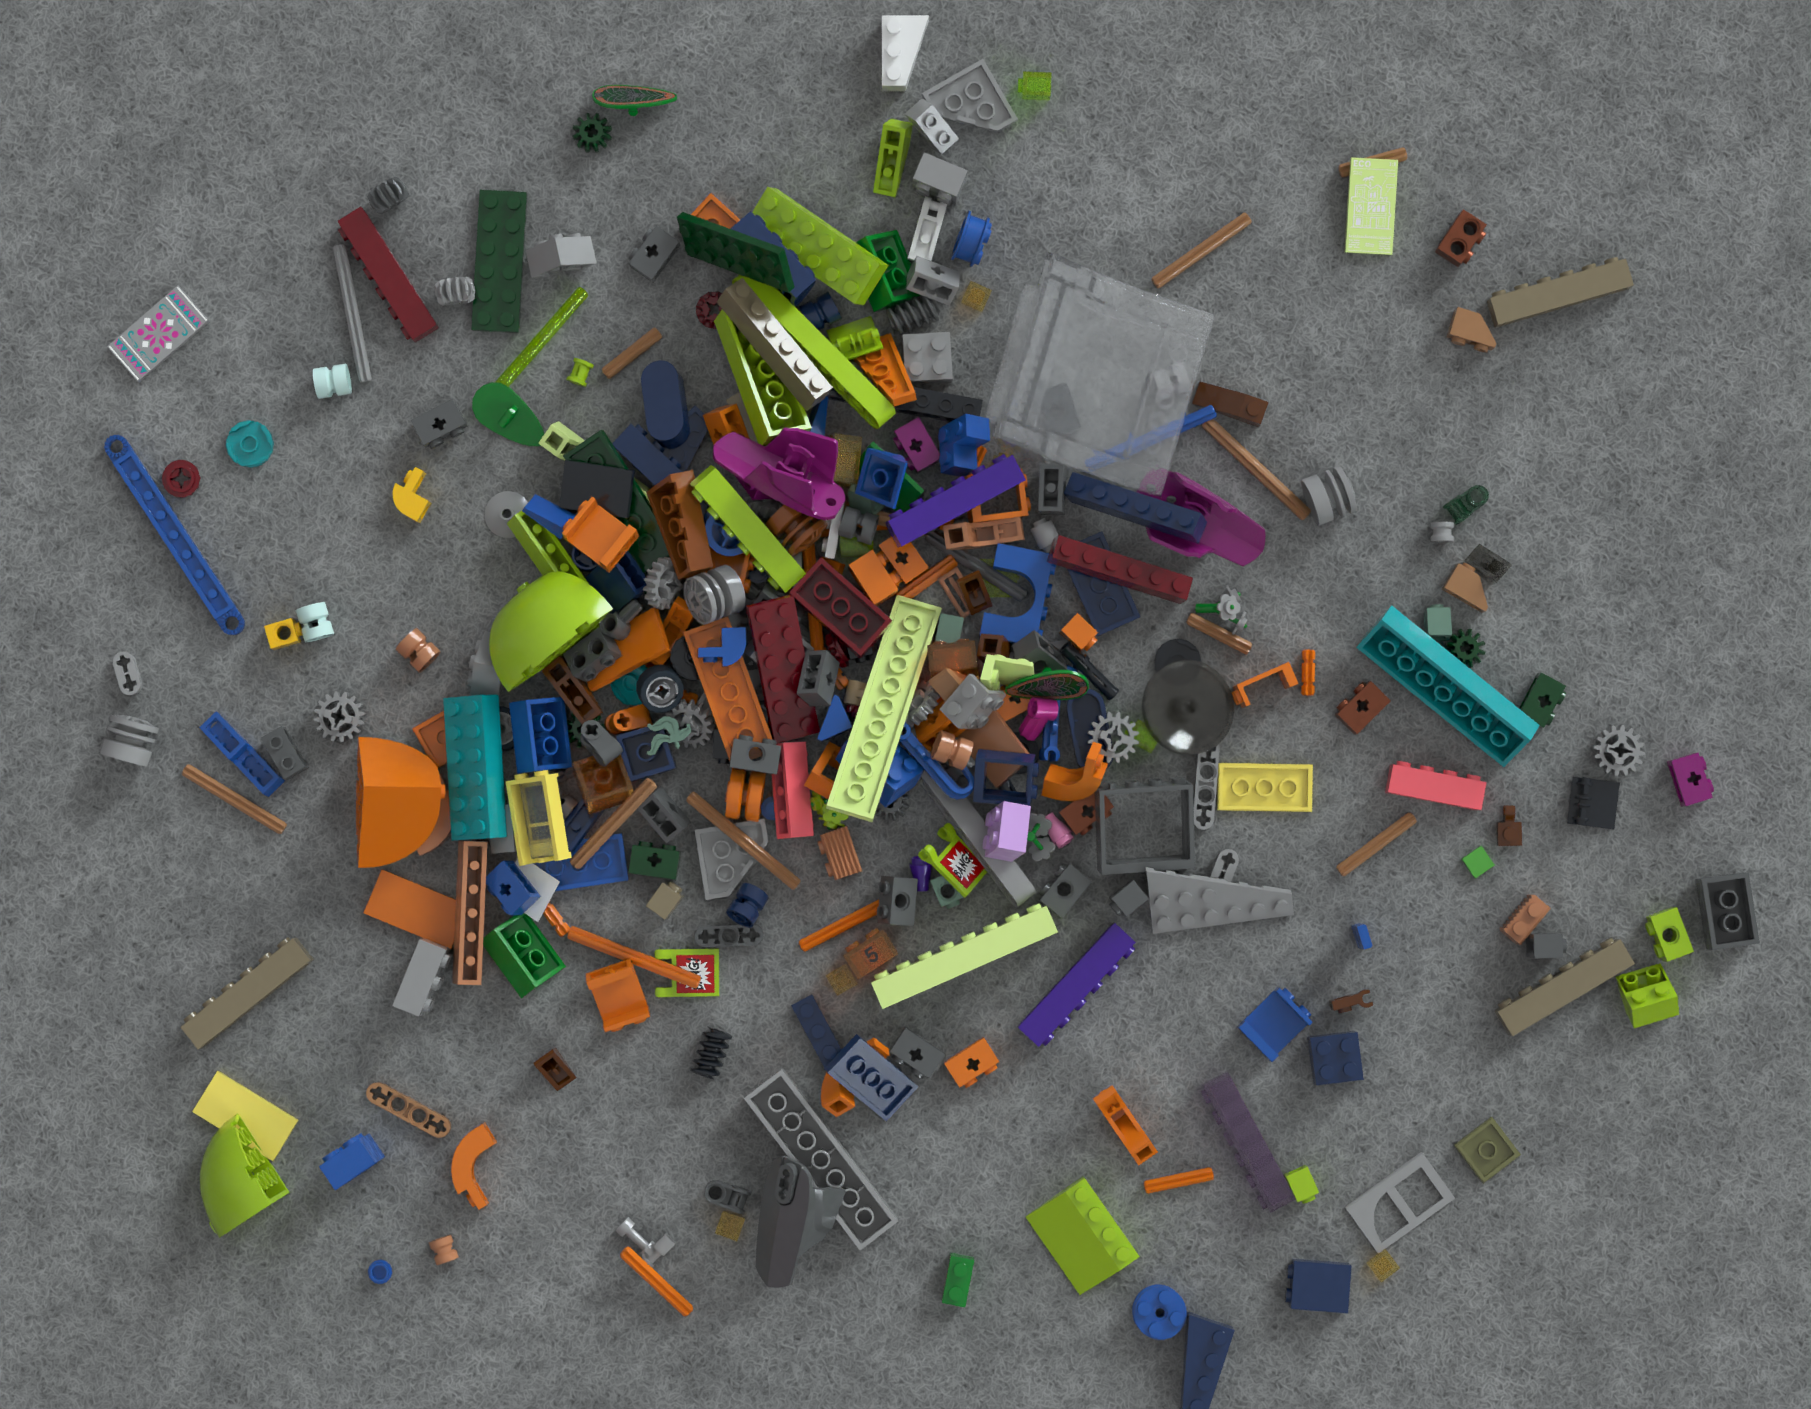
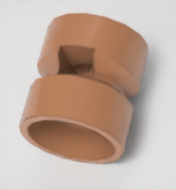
M416 628L398 644L395 650L405 659L410 658V664L420 673L439 656L441 651L432 642L427 643V637Z
M940 730L934 741L930 758L941 763L948 761L949 766L963 770L971 756L973 741L962 737L955 739L954 734Z

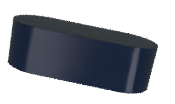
M663 360L654 361L646 366L641 375L647 429L650 435L662 447L676 448L681 446L690 434L684 381L671 363Z
M1088 689L1087 693L1080 698L1068 700L1066 704L1075 760L1080 768L1085 766L1086 757L1092 745L1087 743V741L1092 739V736L1087 734V732L1094 731L1095 729L1091 723H1099L1098 716L1101 715L1106 719L1107 714L1103 698L1092 689ZM1108 722L1105 723L1099 730H1108ZM1098 739V743L1102 744V749L1105 751L1106 746L1104 742ZM1113 758L1111 759L1110 763H1108L1107 768L1112 764Z

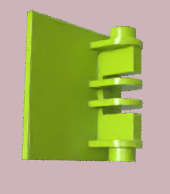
M871 316L826 330L830 342L848 360L884 349L878 329L875 327Z

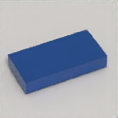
M1360 923L1351 926L1358 948H1371L1373 945L1367 926Z

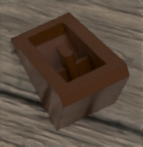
M979 570L957 579L956 584L971 616L993 606Z
M557 1048L552 1049L533 1063L556 1091H559L577 1078Z

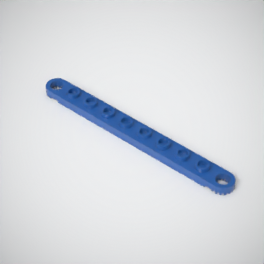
M120 435L109 436L104 443L105 452L224 633L228 635L240 634L245 627L243 616L126 438ZM116 440H120L123 444V450L119 453H113L111 450V444ZM230 617H236L239 621L238 627L234 630H229L226 626V622Z

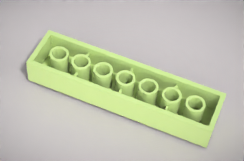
M1040 903L1026 908L1028 913L1019 916L1018 913H1014L1005 917L1006 922L999 926L994 922L983 927V933L975 935V932H971L962 936V942L954 945L951 941L939 946L941 951L935 954L928 951L917 956L919 960L912 964L907 960L896 965V971L888 973L887 970L875 974V980L871 981V984L882 1009L1058 933L1047 906L1041 907Z

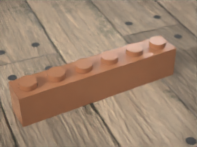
M458 840L452 983L457 985H481L487 865V842Z

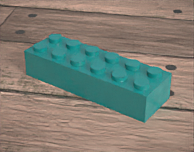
M499 695L443 698L451 840L507 837Z

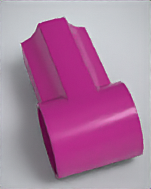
M1036 697L1031 698L1027 707L1028 714L1019 727L1020 735L1024 736L1027 740L1035 741L1048 720L1054 721L1059 711L1057 701Z

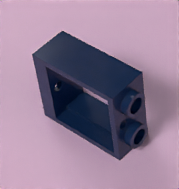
M978 749L975 761L973 802L1000 804L1006 801L1031 806L1032 799L1037 798L1038 785H1033L1034 777H1038L1039 763H1035V754ZM987 762L1027 766L1026 792L986 789Z

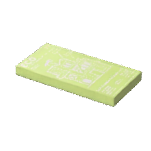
M1350 158L1344 253L1392 255L1398 160Z

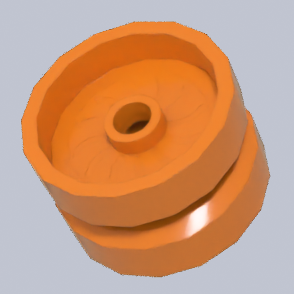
M732 768L726 790L725 818L738 819L741 815L742 806L745 805L746 820L759 822L766 773L752 771L749 783H746L747 771Z

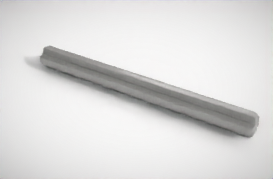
M344 244L334 246L333 251L358 380L361 383L371 381L372 377L347 248Z

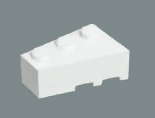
M929 15L882 16V91H906L929 23Z

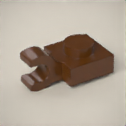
M1503 805L1504 822H1496L1497 846H1522V822H1515V806Z
M1364 989L1356 994L1329 1000L1331 1010H1338L1339 1014L1351 1011V1006L1357 1004L1364 1008L1373 1006V1002L1364 1003L1362 1001L1363 995L1370 993V990Z

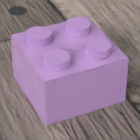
M1003 801L987 813L985 826H988V831L982 845L983 849H985L984 857L1012 862L1026 853L1031 806Z

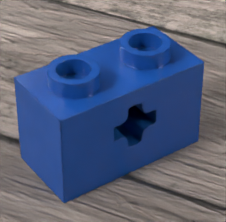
M502 861L486 876L488 891L499 899L502 903V909L509 915H522L541 897L514 861Z

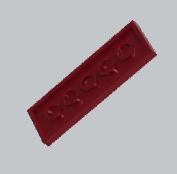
M787 595L747 605L746 609L772 739L776 740V744L819 733L820 729L815 706H809L797 695L805 652L794 596Z

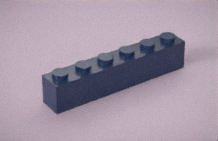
M630 424L612 444L641 474L655 486L668 475L682 472L680 470L682 465L673 457L668 459L663 454L665 449L657 441L654 440L651 443L645 437L648 433L639 424L635 427ZM703 500L700 505L704 517L709 506Z
M1072 472L1064 491L1065 496L1071 503L1199 544L1207 525V521L1202 513Z

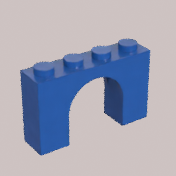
M997 544L993 568L998 571L1018 574L1027 579L1034 590V604L1028 612L1018 617H1006L984 612L979 638L981 634L1003 635L1013 645L1034 630L1041 636L1043 635V630H1039L1041 620L1045 621L1048 607H1044L1045 597L1050 598L1052 584H1049L1048 580L1049 575H1054L1056 568L1055 564L1047 562L1049 553Z

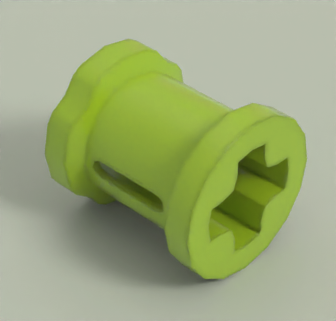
M574 358L573 362L575 364L570 376H567L566 380L586 387L587 376L594 365L585 360Z

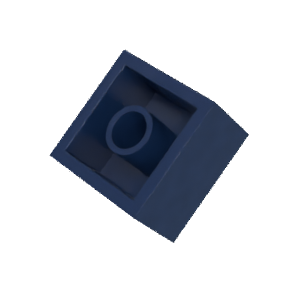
M644 727L616 736L617 741L623 748L621 755L629 782L677 769L669 743L663 742L655 755L647 754V751L651 749V742L655 735H667L665 729L652 731L648 727Z
M1349 1031L1307 1037L1313 1084L1325 1085L1364 1080L1358 1032Z

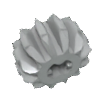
M447 278L435 284V296L437 297V302L442 306L463 305L475 299V286L471 278Z

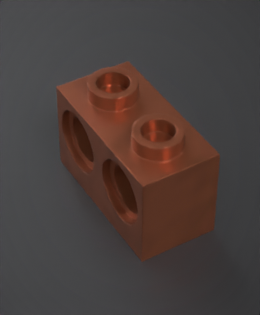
M1463 209L1435 250V253L1457 267L1462 262L1467 264L1474 253L1471 251V248L1475 243L1479 245L1485 237L1486 232L1483 230L1487 224ZM1464 225H1471L1474 228V235H1467L1463 230ZM1452 244H1457L1461 247L1462 253L1460 255H1455L1451 252L1450 247Z

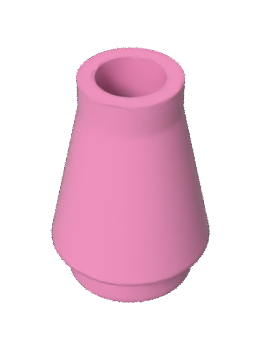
M1053 812L1046 816L1045 819L1050 820L1052 823L1051 829L1048 830L1049 837L1059 849L1074 839L1073 831L1061 822Z

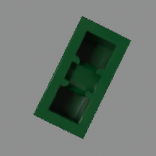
M1542 672L1537 673L1519 709L1539 724V728H1544L1545 725L1549 726L1555 716L1553 710L1556 704L1560 705L1566 696V692H1564L1566 685ZM1545 696V702L1548 704L1540 707L1541 702L1538 698Z
M639 841L638 845H632L629 873L677 880L681 851H676V846L662 844V849L653 848V843ZM654 853L658 854V858H662L661 863H657L656 867L653 866V862L649 861V857H653Z

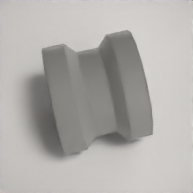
M1454 522L1430 523V528L1433 530L1430 542H1454V536L1452 535Z

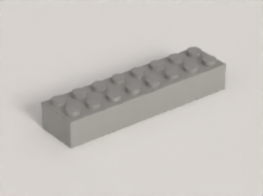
M783 1067L744 1097L745 1101L787 1156L806 1166L812 1176V1187H840L845 1189V1195L836 1220L860 1251L898 1222L897 1216Z

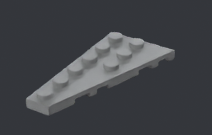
M1145 867L1153 934L1294 915L1292 893L1289 889L1270 886H1250L1244 882L1231 883L1225 879L1193 874L1189 876L1175 874L1174 871L1166 870V872L1155 871L1154 868Z

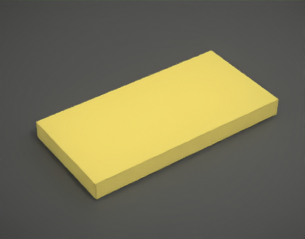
M1219 763L1217 810L1312 812L1313 765Z
M220 1071L216 1072L192 1111L218 1128L233 1116L239 1114L259 1145L258 1147L252 1141L248 1147H256L263 1156L271 1161L275 1160L299 1121ZM238 1124L234 1126L237 1129L241 1128Z

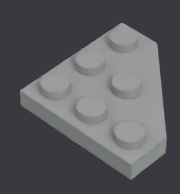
M984 59L979 60L922 93L924 100L931 103L945 119L997 133L1018 121Z
M759 819V822L746 821L734 823L735 826L763 849L766 847L769 840L765 819ZM718 827L696 829L695 836L705 900L728 897L756 859Z

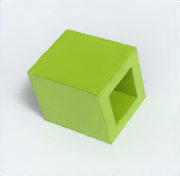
M1303 1165L1284 1174L1295 1201H1302L1305 1204L1316 1199L1315 1195L1319 1191L1308 1166Z

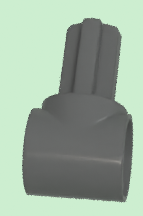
M632 599L620 613L615 611L613 614H607L599 624L601 632L619 641L627 638L631 627L629 622L642 610V604L638 600Z

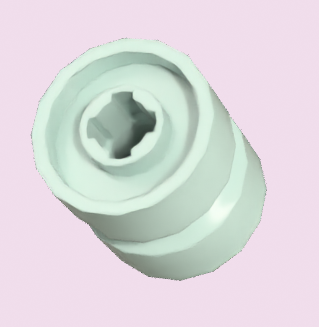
M347 364L333 365L331 370L327 367L313 369V381L318 399L332 397L333 393H336L338 396L352 394L351 378Z
M325 602L307 605L296 610L299 623L304 625L301 631L305 643L334 635L331 621L326 620L329 614ZM318 622L319 626L313 627L312 623Z

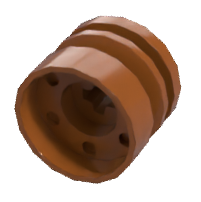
M783 505L770 517L765 526L776 538L784 534L787 535L782 542V546L786 548L792 544L788 553L794 557L812 546L827 528L828 523L822 519L816 523L818 518L807 516Z

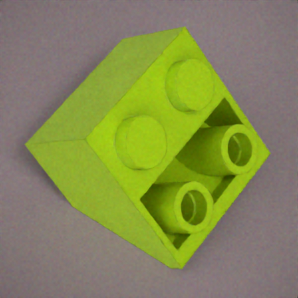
M1661 963L1615 976L1626 1014L1633 1028L1679 1015L1678 996Z

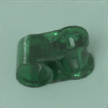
M1475 485L1442 507L1448 510L1455 520L1454 524L1458 525L1488 501L1489 492L1484 486ZM1473 490H1478L1482 493L1483 499L1480 503L1472 500L1471 493Z

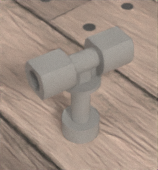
M628 1217L615 1231L621 1237L626 1234L642 1250L639 1253L642 1259L653 1268L654 1262L661 1255L664 1256L676 1242L669 1234L665 1233L657 1243L653 1240L648 1243L632 1228L635 1223Z

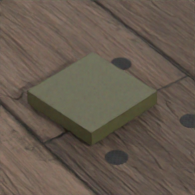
M1489 1117L1454 1144L1455 1148L1483 1184L1521 1155L1493 1117Z

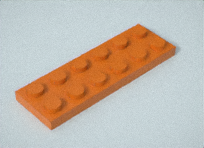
M727 616L685 631L683 635L730 761L733 739H738L739 735L752 736L754 742L762 743L763 738L773 739L743 656L737 662L727 667H722V658H717V662L703 663V658H698V648L721 647V628H732ZM753 747L749 751V758L751 760L762 756L761 750L757 747Z

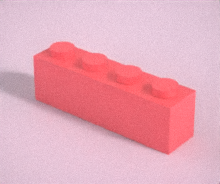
M806 741L778 743L776 745L781 746L778 771L776 775L771 774L777 839L814 836L810 789L804 786L809 777Z
M1397 761L1396 765H1390L1385 793L1473 810H1482L1487 782L1480 781L1481 777L1467 774L1466 778L1457 777L1458 772L1443 770V774L1434 772V767L1420 765V769L1411 768V763Z

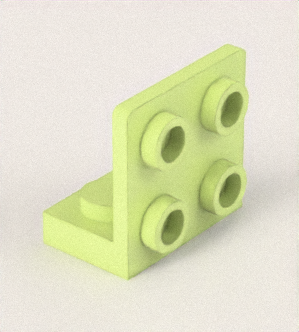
M987 654L980 681L988 690L999 691L1000 684L1009 685L1018 679L1034 675V663L1026 659H1011L999 654Z

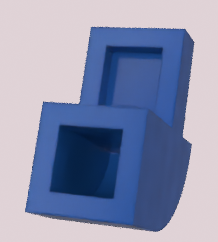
M746 627L721 628V647L698 648V658H703V663L717 662V658H722V667L734 664L741 658L746 648Z

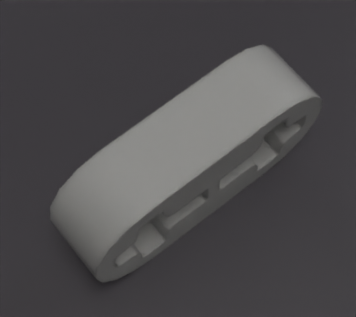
M119 652L113 658V666L119 688L126 695H136L142 689V680L136 659L129 652ZM122 656L130 659V663L127 664L128 672L125 671L124 666L119 665V662L122 661ZM127 675H130L131 681H136L137 685L133 686V691L125 688V684H128Z
M1224 849L1219 852L1209 877L1218 878L1222 871L1225 872L1223 879L1231 882L1239 862L1237 853L1232 849ZM1231 853L1234 863H1229L1226 870L1222 869L1224 861L1221 860V857Z

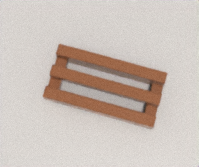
M958 567L937 580L960 617L965 618L970 615V612L952 577L954 574L959 579L963 577ZM944 580H949L967 611L963 612Z

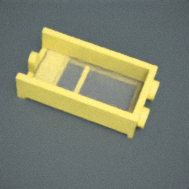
M548 770L534 772V777H529L528 773L514 775L515 780L506 781L519 866L572 858L571 852L568 850L557 782L558 773L549 774Z

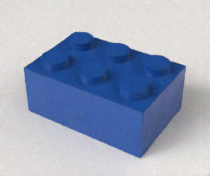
M561 697L509 703L517 774L572 767L564 700Z
M848 740L844 742L836 757L839 763H841ZM899 744L879 801L884 807H887L915 787L924 772L921 765Z
M362 1133L356 1135L342 1144L344 1149L340 1147L322 1158L324 1163L319 1168L334 1190L344 1186L385 1158L370 1133L365 1136Z

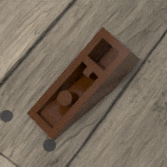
M1199 382L1192 404L1202 408L1212 405L1216 413L1255 427L1261 425L1269 403L1244 393L1204 382Z
M559 656L542 670L582 725L584 722L594 720L603 713L592 692L589 690L587 683L573 677L564 656Z

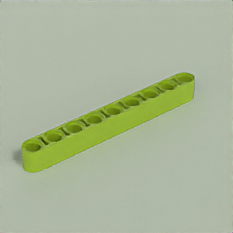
M741 275L732 280V284L741 278L745 280L830 385L870 426L879 429L896 414L894 406L778 289Z

